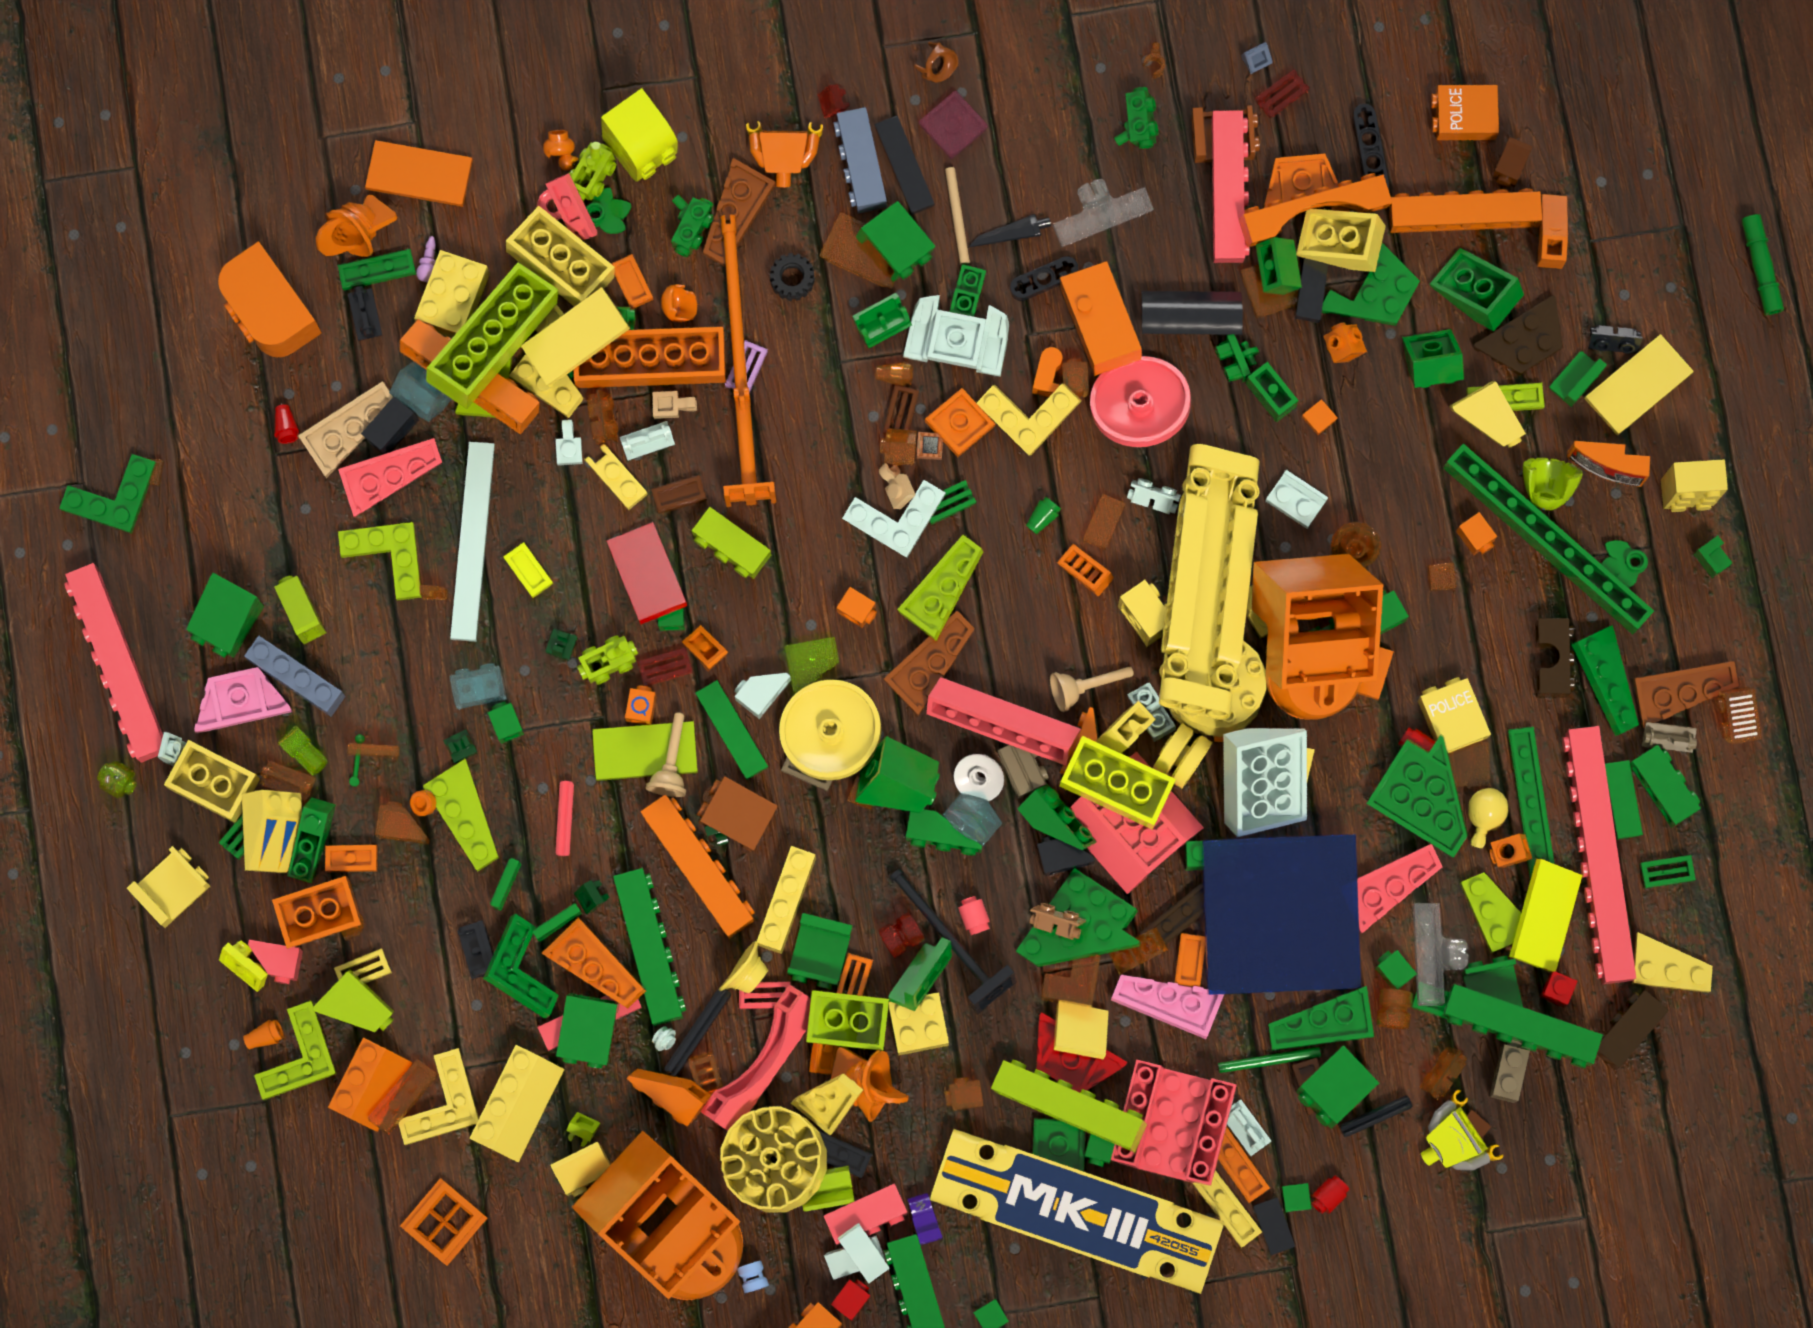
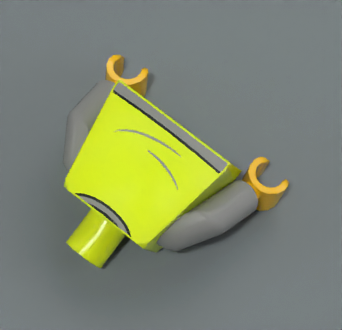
M1461 1090L1455 1091L1451 1096V1100H1447L1433 1114L1428 1126L1430 1134L1426 1137L1431 1147L1421 1152V1156L1428 1166L1440 1160L1445 1168L1452 1166L1455 1170H1475L1488 1164L1490 1160L1495 1161L1503 1158V1154L1495 1157L1492 1153L1493 1149L1499 1147V1145L1496 1144L1487 1148L1461 1107L1466 1104L1468 1097L1463 1102H1459L1456 1099V1095Z

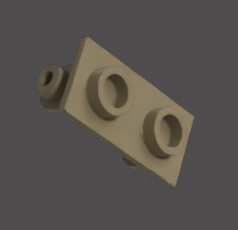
M1646 722L1642 746L1653 748L1659 745L1661 749L1693 753V749H1696L1697 739H1695L1697 728Z

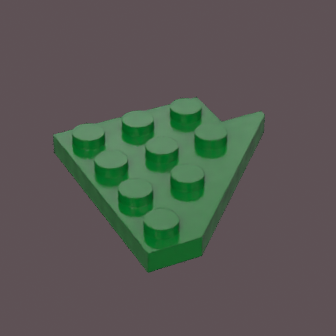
M1074 868L1049 904L1055 906L1056 911L1063 913L1064 911H1072L1078 913L1079 918L1086 920L1085 923L1078 926L1081 929L1080 937L1071 940L1056 935L1058 926L1054 924L1051 933L1034 928L1033 926L1016 952L1037 967L1139 947L1140 941L1124 931L1138 910Z

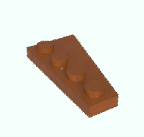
M735 158L732 159L724 190L716 209L717 212L703 250V255L724 267L725 253L720 217L725 215L726 224H731L730 214L735 215L737 247L776 185V182Z
M958 611L948 618L937 641L929 636L884 678L886 684L918 717L928 703V696L940 677L944 678L974 632L975 628Z
M1734 661L1633 679L1642 729L1645 728L1646 722H1659L1739 686Z

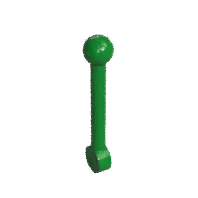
M358 734L355 737L357 746L353 777L349 780L350 785L353 787H357L360 784L358 770L361 746L365 741V737L362 734Z

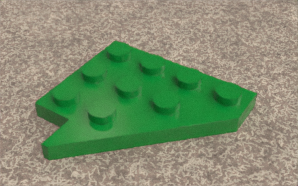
M1440 734L1430 752L1407 738L1366 804L1454 858L1468 834L1445 737Z

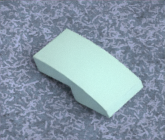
M1150 683L1127 694L1132 705L1139 701L1156 719L1146 729L1154 742L1176 730V726L1166 710L1159 704V697Z
M164 732L158 758L174 766L186 742L182 741V738Z
M859 1223L837 1238L868 1283L890 1269Z
M877 1236L869 1237V1239L874 1244L880 1255L885 1260ZM844 1248L827 1252L824 1255L833 1280L859 1271Z

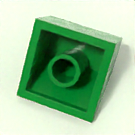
M1451 329L1402 337L1409 376L1415 388H1426L1435 384H1449L1458 380H1464L1463 355Z

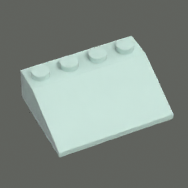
M1247 728L1223 734L1224 823L1237 837L1307 820V731L1305 729Z

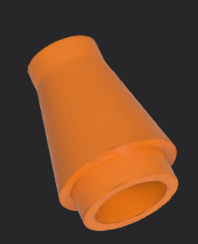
M267 1020L249 1034L244 1035L243 1038L246 1047L250 1050L256 1047L278 1044L279 1040L284 1038V1033L277 1020Z

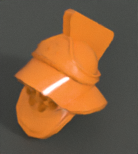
M368 195L363 204L348 202L342 205L340 209L325 213L328 222L317 233V250L325 256L349 252L353 255L368 257L373 253L371 240L376 236V231L396 221L398 217L392 209L373 195Z
M846 1047L838 1048L831 1079L845 1074L863 1089L854 1106H858L868 1121L872 1122L875 1120L885 1103L900 1104L908 1101L909 1095L896 1090L892 1086L887 1052L877 1050L869 1060H866Z

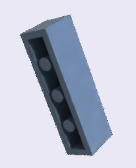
M866 107L837 113V122H833L836 137L841 136L843 144L838 147L841 160L846 159L848 167L844 169L846 184L851 183L853 191L849 192L851 207L856 206L858 214L887 208V200Z
M260 636L257 637L244 655L250 663L330 717H332L346 697L342 691Z

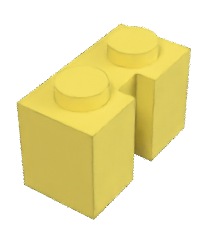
M1137 701L1096 742L1122 753L1156 719Z

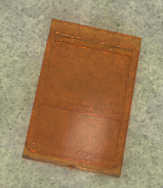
M840 212L819 257L875 284L892 289L895 282H892L890 278L895 271L869 240L861 244L856 238L857 233L866 223Z

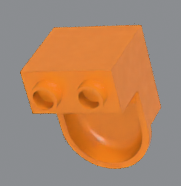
M1350 554L1254 562L1252 611L1266 623L1268 628L1266 657L1267 688L1274 702L1284 712L1293 717L1306 720L1330 717L1350 704L1357 695L1362 682L1378 681L1383 584ZM1332 616L1334 619L1335 629L1298 633L1297 620H1311Z
M644 1131L631 1142L572 1206L600 1237L668 1299L673 1297L681 1300H695L710 1296L723 1288L731 1280L739 1267L743 1252V1237L739 1226L741 1221ZM666 1197L670 1198L677 1207L648 1237L639 1226L656 1211Z

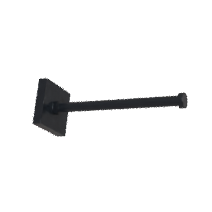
M898 869L889 879L899 885L940 936L951 941V949L981 983L980 987L968 996L971 1008L978 1015L1017 983L1014 971L1009 965H1006L997 974L989 978L903 876V870Z

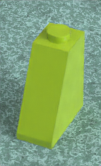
M287 576L278 582L279 585L275 586V590L296 635L302 643L306 644L326 634L299 577Z
M348 970L312 1008L317 1013L372 1032H376L379 1028L384 1031L393 1021L390 1016L394 1013L351 970Z

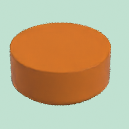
M428 790L415 792L410 798L412 811L418 816H426L433 813L436 808L435 796Z

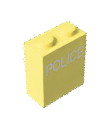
M1459 677L1445 683L1446 687L1438 690L1436 686L1422 691L1423 695L1418 699L1433 739L1437 741L1440 734L1444 735L1448 753L1485 740L1491 735L1468 678L1460 680Z

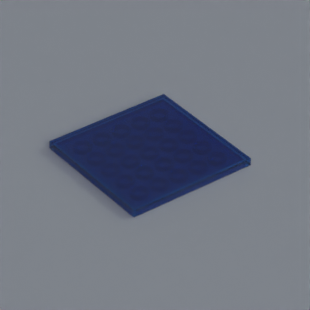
M1356 834L1202 840L1208 995L1361 988Z

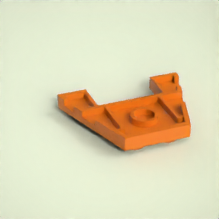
M1326 154L1275 158L1264 208L1268 207V203L1276 200H1282L1283 203L1292 201L1291 197L1297 194L1313 195L1316 189L1328 186L1329 190L1338 188V181ZM1330 207V209L1334 211L1350 212V210L1346 208Z

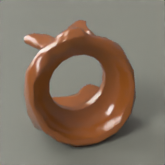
M929 41L928 45L933 48V51L927 59L926 68L917 64L914 67L923 73L921 75L923 79L935 83L942 82L949 78L957 68L958 56L954 50L943 46L940 42L933 43ZM940 57L944 60L943 67L939 73L933 74V62L936 58Z

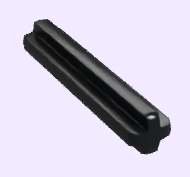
M1405 1095L1339 1126L1340 1131L1344 1137L1353 1135L1413 1107L1412 1102Z

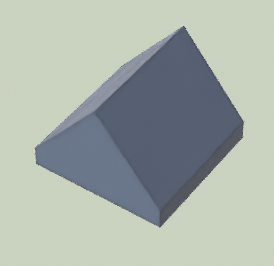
M1266 42L1241 55L1251 74L1273 63Z

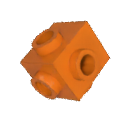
M1345 322L1339 323L1331 327V332L1324 335L1327 350L1331 354L1334 363L1350 362L1367 352L1357 324L1346 325Z

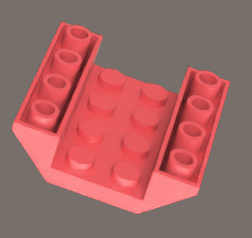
M1138 752L1129 757L1149 766ZM1172 791L1153 830L1083 797H1080L1070 807L1075 813V817L1084 827L1089 829L1092 837L1097 841L1087 849L1126 894L1130 893L1144 881L1148 874L1183 844L1185 845L1186 841H1190L1204 829Z
M1136 1060L1123 1111L1127 1113L1128 1109L1142 1114L1141 1119L1147 1123V1126L1135 1153L1115 1144L1111 1160L1147 1172L1211 1186L1237 1084L1213 1078L1208 1080L1164 1069L1161 1065Z

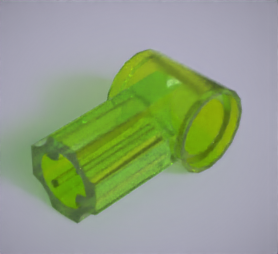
M295 725L277 743L314 776L326 766L328 760Z

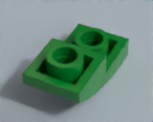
M962 264L949 312L975 316L986 270Z

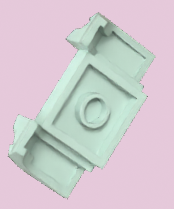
M940 295L923 297L918 300L912 314V326L909 327L903 358L923 362L932 360L976 369L978 373L1001 377L1009 332L1007 315L990 305L986 319L938 310Z

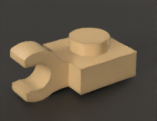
M678 391L653 392L654 419L679 418V410L697 411V400H695V397L679 398Z
M885 463L879 469L881 477L889 483L885 490L893 508L902 509L916 495L907 474H900V469L896 464L889 469Z

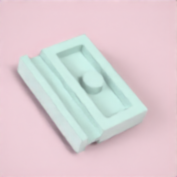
M1286 470L1267 497L1266 502L1308 529L1328 497Z

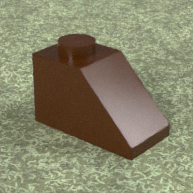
M1509 137L1492 178L1496 179V182L1502 186L1515 187L1533 146Z

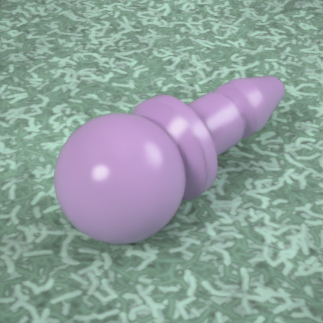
M433 236L426 243L424 258H420V265L416 271L418 279L422 282L429 281L436 262L434 260L436 245Z

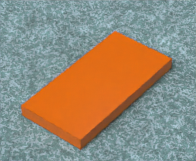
M375 140L365 188L371 191L463 207L473 159L472 157Z

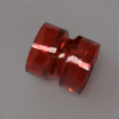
M909 912L898 917L896 924L888 923L877 930L894 959L905 953L907 946L915 947L925 941L922 932Z

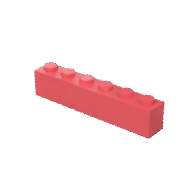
M1213 111L1211 116L1213 263H1243L1245 256H1249V247L1247 248L1238 219L1244 214V206L1249 205V193L1244 191V182H1248V167H1244V157H1248V142H1243V133L1248 132V119L1243 118V111Z
M940 677L928 696L927 715L1065 766L1068 765L1079 744L1081 729L942 677Z

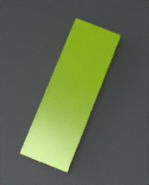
M1542 383L1499 385L1513 411L1544 409ZM1468 387L1466 389L1467 395L1481 387Z

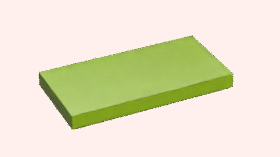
M694 721L683 722L675 765L678 768L677 774L698 773ZM673 723L592 729L596 781L650 777L656 772L662 771V766L666 764Z

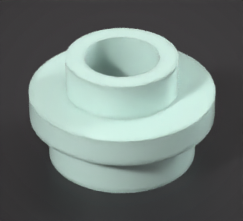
M664 1026L656 1032L652 1042L658 1051L668 1050L673 1046L676 1041L675 1030Z

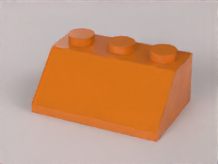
M346 876L272 900L287 949L361 925L356 898L351 882Z
M363 1038L328 1108L378 1132L413 1063Z

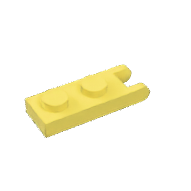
M603 443L600 448L606 455L596 463L589 456L584 460L622 504L630 510L648 494Z

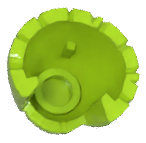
M1531 458L1523 464V478L1527 494L1531 502L1542 510H1554L1564 505L1574 494L1582 479V470L1571 463L1565 464V461Z

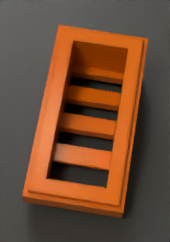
M1074 544L1070 546L1057 562L1059 566L1096 596H1100L1114 578L1109 570ZM1076 554L1079 555L1080 557L1075 561V563L1072 566H1069L1068 564L1076 556ZM1086 561L1087 564L1078 573L1077 569ZM1094 568L1093 573L1086 579L1085 576Z

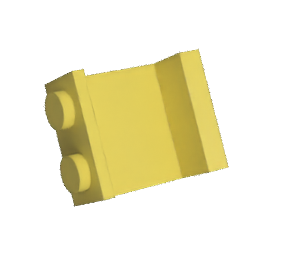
M173 846L169 849L171 854L139 883L134 881L127 887L132 895L164 928L210 887L206 881L209 876L199 866L194 869L189 863L192 858L182 848L178 851Z

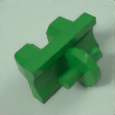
M1228 335L1226 341L1215 346V352L1219 360L1228 357L1233 359L1234 364L1224 367L1227 381L1241 379L1242 382H1245L1251 374L1245 360L1248 361L1250 367L1256 365L1254 356L1259 354L1258 347L1250 348L1248 342L1245 341L1241 343L1242 352L1235 335Z

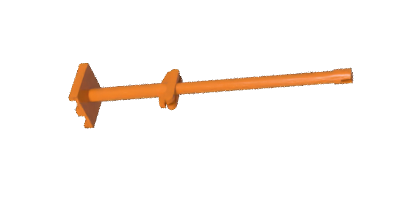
M730 214L731 224H726V218L723 215L720 219L724 241L735 379L734 399L742 482L741 485L723 486L726 507H731V502L746 501V506L756 505V500L771 499V503H776L774 482L757 483L751 400L747 384L736 247L735 215Z

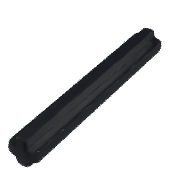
M717 989L665 1066L664 1070L668 1074L675 1077L678 1076L730 999L731 993L727 989L723 991Z

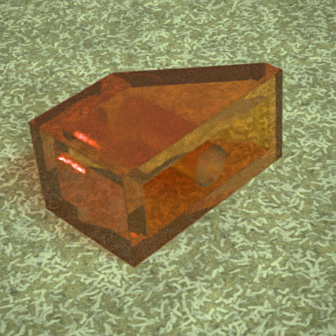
M389 801L387 805H380L375 833L378 838L429 845V838L407 809L402 807V803Z

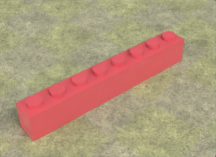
M92 563L65 574L68 582L64 583L68 595L70 597L74 596L77 605H74L73 608L79 620L83 619L85 628L82 629L87 643L92 642L94 651L91 652L92 658L96 666L100 665L103 674L100 675L101 681L105 689L109 688L112 697L109 698L113 711H118L121 720L118 721L120 730L123 735H128L130 741L127 744L128 751L132 758L136 757L141 763L157 757L163 733L99 568Z

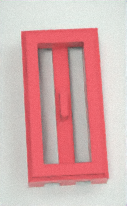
M760 982L755 988H785L786 990L791 985V982ZM739 990V1008H774L777 1002L745 1003V999L780 998L784 992L748 994Z

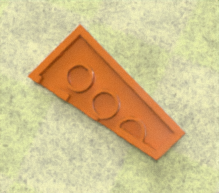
M577 918L542 952L543 955L626 1008H629L646 992L642 985L580 918Z

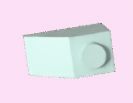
M787 673L753 676L747 682L742 680L734 691L737 693L735 700L760 719L789 684L791 677Z

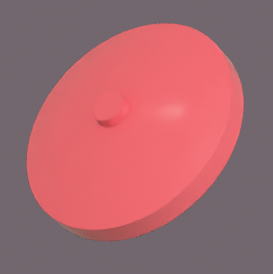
M1142 356L1139 361L1100 374L1093 385L1090 396L1092 417L1098 429L1116 443L1130 447L1153 446L1174 436L1185 424L1191 409L1190 389L1185 377L1172 364L1155 357Z

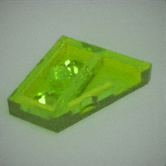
M835 637L785 646L794 695L811 682L820 678L827 670L839 664Z

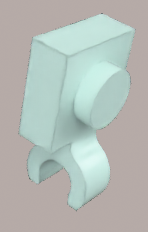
M562 420L563 439H556L557 465L583 464L581 437L574 438L572 420Z

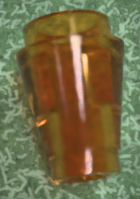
M907 362L877 365L876 380L901 386L912 384L913 365L907 364Z

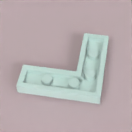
M923 480L899 522L894 521L856 497L842 519L908 558L946 493Z

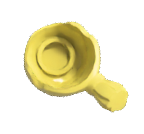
M1481 789L1469 801L1468 817L1476 827V833L1471 839V845L1474 847L1483 848L1486 843L1487 832L1501 827L1508 815L1507 800L1496 789Z

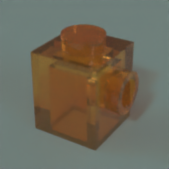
M887 428L886 438H881L880 453H885L884 463H891L897 466L903 464L914 465L917 431Z
M969 1077L953 1079L954 1084H949V1091H944L946 1106H952V1112L983 1108L980 1080L969 1081Z

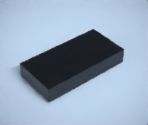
M1278 1197L1253 1206L1270 1256L1295 1247Z

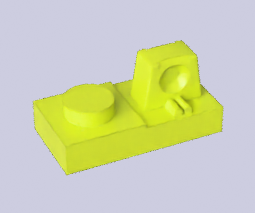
M242 940L233 946L227 943L222 948L219 961L258 992L265 985L268 973L265 972V969L259 963H254L249 959L252 950Z

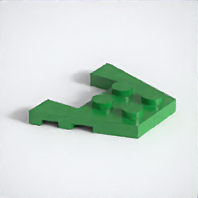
M1382 243L1376 271L1369 272L1355 300L1351 301L1330 290L1323 302L1322 313H1333L1348 318L1356 317L1365 319V321L1396 326L1420 280Z

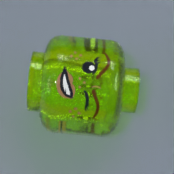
M113 761L110 764L108 762L105 763L97 776L99 788L118 799L125 794L130 795L137 785V782L134 781L135 771L118 761Z

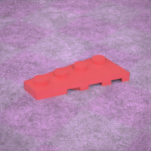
M433 438L338 469L353 516H358L440 465L442 459L436 441Z
M1432 844L1339 887L1360 934L1442 868Z

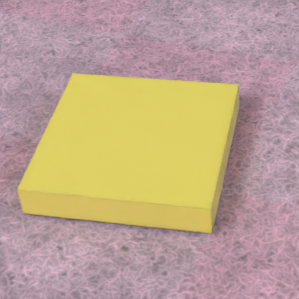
M1059 1001L1056 1008L1054 1050L1104 1059L1106 1056L1108 1011Z

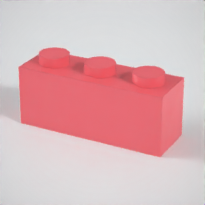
M894 1183L824 1215V1218L836 1245H839L841 1243L837 1238L859 1223L867 1236H871L881 1231L879 1226L887 1222L892 1226L905 1220L903 1215L907 1214V1210Z

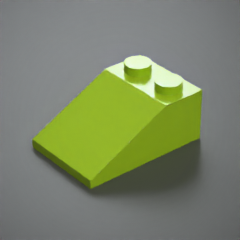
M812 990L806 1042L883 1051L889 999Z

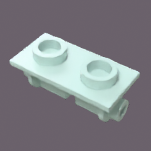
M667 421L620 437L628 461L675 445Z
M1139 478L1138 481H1132L1131 486L1135 487V490L1130 489L1127 496L1128 499H1131L1132 503L1148 507L1150 499H1154V510L1175 514L1178 504L1173 503V501L1179 502L1181 496L1176 494L1177 490L1167 486H1162V489L1152 486L1153 482Z
M1241 1099L1232 1105L1227 1125L1248 1154L1252 1156L1269 1144L1271 1140Z

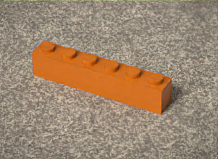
M1521 189L1513 193H1509L1508 190H1496L1494 193L1487 194L1477 190L1459 195V192L1452 191L1434 196V193L1427 192L1411 197L1409 194L1402 193L1391 197L1392 204L1389 205L1390 233L1539 227L1542 222L1540 191L1533 192V189Z
M418 319L400 339V352L427 370L429 364L452 338L442 336L434 326L429 323H423ZM499 374L492 379L474 400L475 404L520 435L539 413L540 402L532 393L524 392L518 388L513 380L505 379Z
M665 794L643 809L641 814L730 939L754 922L751 915L755 912L747 901L742 903L738 898L737 894L740 891L732 880L726 881L722 875L726 871L718 859L712 861L707 854L711 850L703 838L698 841L693 832L696 831V828L689 818L683 820L678 813L682 809L673 797L669 800Z

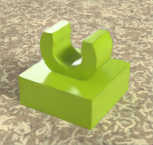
M577 1112L566 1130L570 1132L568 1136L569 1141H572L575 1135L583 1139L581 1146L584 1147L597 1132L600 1122Z

